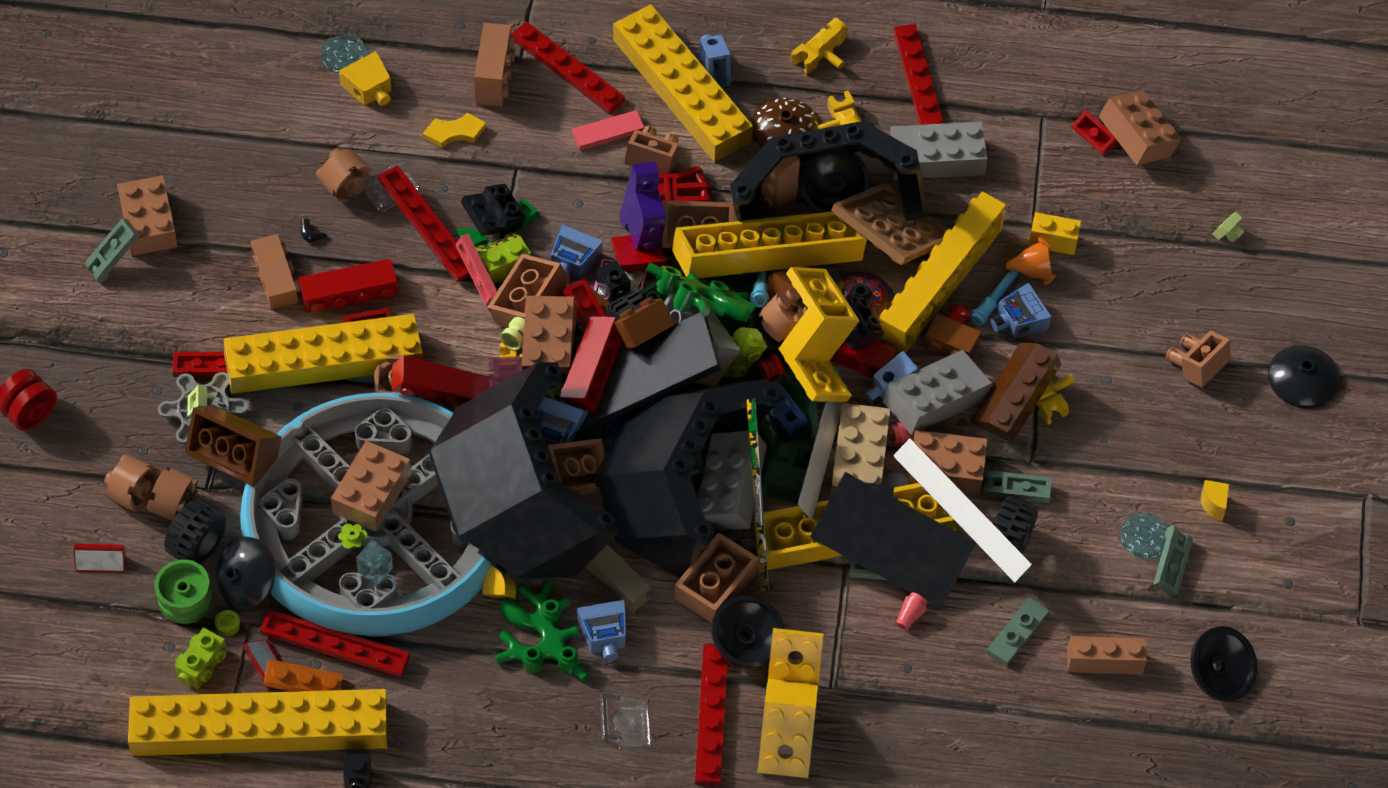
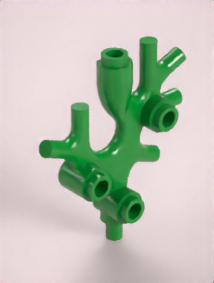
M649 263L646 269L647 272L656 276L658 292L670 295L678 287L673 299V307L680 312H687V309H691L692 304L698 307L702 316H708L711 311L722 317L726 314L739 322H747L756 307L755 304L747 301L749 298L747 292H731L723 281H712L710 286H707L697 279L696 274L689 273L687 278H684L677 269L662 265L659 267Z
M546 580L539 593H534L525 584L518 589V592L536 607L537 611L535 613H528L514 599L505 598L500 603L498 609L505 619L518 628L538 631L541 635V641L535 646H524L506 630H503L499 634V638L509 648L505 652L494 655L497 665L509 660H520L523 662V668L527 673L535 674L542 669L544 659L553 658L558 661V667L561 672L572 676L576 675L582 681L589 677V673L582 668L583 663L578 660L576 649L565 647L566 640L579 635L577 627L574 626L565 630H559L555 627L561 621V612L571 603L566 597H563L558 602L548 600L555 585L552 581Z

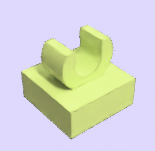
M1234 212L1212 234L1218 240L1226 235L1227 239L1233 243L1244 233V230L1236 225L1242 217L1237 212Z
M197 385L188 395V417H191L193 407L209 406L207 403L211 404L215 400V396L207 394L206 386Z

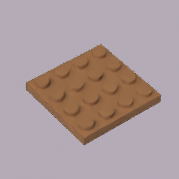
M882 183L834 204L831 210L842 222L849 224L859 235L867 238L877 249L884 251L894 262L900 265L930 253L935 245L941 244L943 236L947 231L945 227L930 216L905 221L901 194L887 183Z

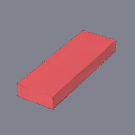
M637 110L572 128V134L581 151L632 136L634 130L642 132L644 125Z
M465 234L460 237L456 247L484 304L488 306L497 290L469 234Z

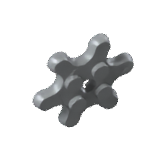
M219 372L214 375L210 383L202 385L207 387V394L215 396V400L211 404L207 403V405H215L238 416L244 415L247 412L249 404L246 399L229 398L225 394V390L230 385L227 373ZM182 374L177 378L176 384L182 391L181 397L176 401H164L158 406V413L163 418L181 420V427L176 432V439L183 445H186L191 417H188V395L197 385H200L196 383L190 374Z

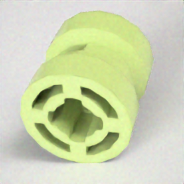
M514 317L509 323V328H506L501 333V342L507 348L516 351L523 345L525 319Z

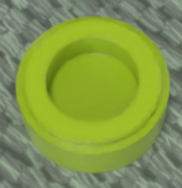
M224 610L217 614L215 627L219 634L231 636L240 629V618L236 612Z

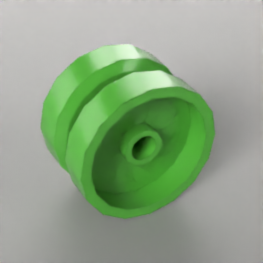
M182 559L170 562L157 574L154 586L159 608L168 620L178 624H189L197 622L206 616L211 609L213 595L208 573L202 565L191 560Z

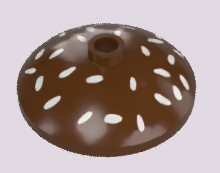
M793 98L772 99L763 103L753 114L751 121L753 137L758 145L763 147L773 137L817 130L819 120L814 110L802 101Z

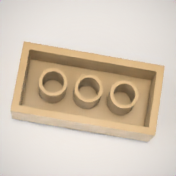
M842 403L831 496L844 472L864 482L882 483L890 416L889 408Z

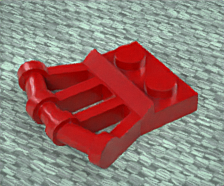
M694 166L675 174H659L658 191L662 204L664 200L712 202V198L709 196L711 185L707 183L702 175V168ZM690 178L696 181V183H680ZM677 193H699L700 196L678 197Z

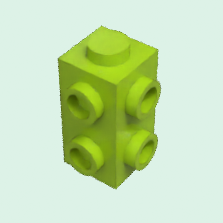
M743 327L734 332L732 339L741 351L723 377L739 378L744 376L750 366L761 357L767 346L758 329Z
M205 628L199 634H195L184 654L181 653L176 659L175 669L178 680L186 686L192 685L197 689L200 688L203 682L206 683L211 678L217 663H221L226 657L225 639Z

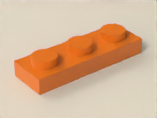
M269 659L263 686L292 692L341 690L343 674Z

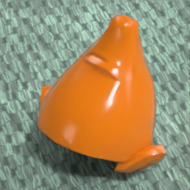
M1039 237L1038 243L1028 247L1012 260L1007 261L1006 269L1020 272L1031 278L1043 279V284L1047 285L1056 277L1053 271H1051L1049 250L1053 246L1049 241Z

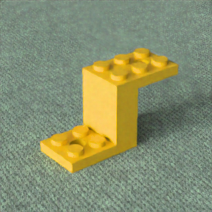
M790 267L786 274L808 309L779 347V350L811 401L847 402L852 395L834 369L830 359L857 325L859 319L826 269Z
M773 628L757 773L808 778L823 633ZM792 651H798L803 655V658L800 661H793L789 658V654ZM782 745H788L792 748L793 752L789 755H783L778 749Z

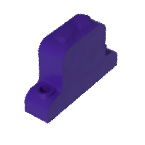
M655 161L632 165L619 215L623 228H629L635 249L644 248L645 250H652L659 246L666 224V215L658 191L659 172Z

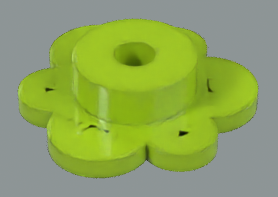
M345 524L342 527V532L338 535L339 540L342 541V545L346 549L361 547L362 542L368 537L367 532L362 530L359 524L354 526Z

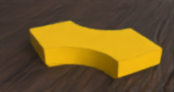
M469 113L452 121H443L435 118L422 133L423 139L440 148H444L447 144L454 141L474 143L485 130L486 122Z

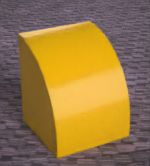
M1205 480L1201 492V504L1208 515L1223 521L1227 506L1229 484Z
M490 565L484 578L482 594L492 598L516 599V585L513 578L506 574V571Z

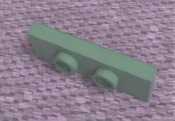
M1028 597L987 648L986 654L1007 667L1048 616L1049 610Z

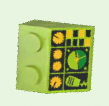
M511 232L475 247L493 284L505 281L521 254L531 256V252L521 236Z

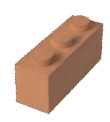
M797 156L783 158L762 182L761 202L775 214L797 200L800 159Z
M278 234L250 241L252 255L270 309L298 303L297 293H300L301 290L298 280H293L291 274H294V268L291 260H286L285 256L288 255L285 242H280Z
M1070 636L1067 647L1068 672L1143 675L1147 661L1145 638Z

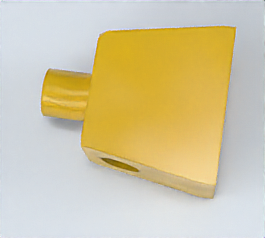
M376 51L339 70L341 86L363 105H367L375 100L380 106L389 103L391 97L388 93L391 92V79Z

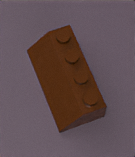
M1019 343L970 420L971 423L1012 443L1060 368L1061 362L1058 353L1037 343Z
M215 405L193 407L185 454L249 485H256L277 461L282 436Z

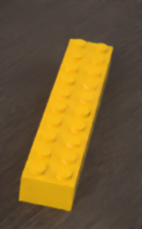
M386 689L130 697L128 745L131 756L387 748Z

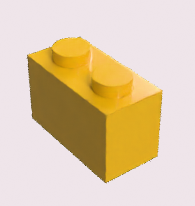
M1035 212L1029 247L1038 243L1040 237L1049 241L1053 246L1049 251L1075 255L1081 221Z

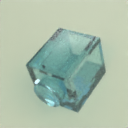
M373 540L356 557L358 573L376 585L393 568L392 553Z

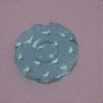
M347 33L338 34L334 38L331 36L324 42L321 49L323 64L327 69L335 73H339V70L367 56L363 41L359 37Z
M1134 513L1128 516L1122 524L1120 532L1121 543L1129 553L1136 557H1155L1163 551L1166 541L1165 532L1168 526L1162 518L1154 513Z

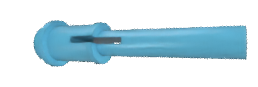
M1010 270L992 294L987 298L985 297L977 309L971 311L970 320L974 325L981 326L987 323L988 316L997 307L996 302L1018 276L1019 273L1017 271Z
M767 271L758 272L757 282L753 285L754 288L750 301L756 307H763L769 302L768 285L766 283Z

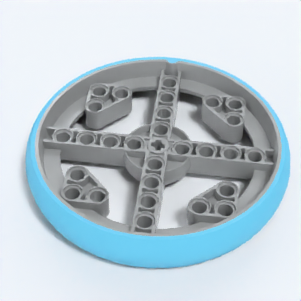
M395 393L357 394L335 399L314 407L295 418L277 433V435L282 436L277 461L256 485L246 483L242 496L240 522L242 537L259 539L271 552L275 565V581L271 595L279 603L300 618L319 626L354 636L380 637L409 633L437 623L458 611L483 588V582L490 565L497 568L498 563L493 565L477 553L479 549L469 542L465 544L459 540L452 521V542L457 547H467L453 567L410 526L413 518L412 505L439 485L435 471H428L434 469L429 454L411 467V476L400 492L399 499L394 502L378 531L375 532L362 526V530H365L368 535L367 539L362 542V546L369 548L390 546L428 586L398 597L397 581L395 577L389 574L346 573L339 581L341 595L313 583L312 581L356 548L346 549L343 547L342 542L334 543L339 540L338 535L342 532V527L345 524L353 526L357 524L343 517H340V521L290 559L286 555L279 539L280 536L282 539L291 540L300 531L303 504L301 484L296 479H287L297 464L303 460L334 492L350 467L326 443L327 441L355 432L356 446L359 451L365 441H368L399 455H404L412 449L411 433L435 443L441 431L452 417L453 412L433 402L413 396H403ZM391 527L397 528L395 530H388ZM407 543L413 544L411 546H404ZM316 555H324L320 558L315 557ZM423 559L429 560L427 562H420ZM298 569H304L302 572H295ZM439 575L445 576L444 578L440 579L436 578ZM349 587H355L353 590H347ZM386 588L391 589L390 591H387V592L382 591L383 589H386ZM365 603H371V604H372V605H370V606H363V604H365Z

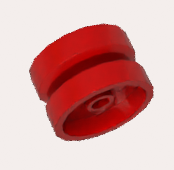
M22 369L7 378L0 386V413L9 418V421L20 431H29L41 424L51 414L57 402V393L50 385L43 382L42 378L32 369Z

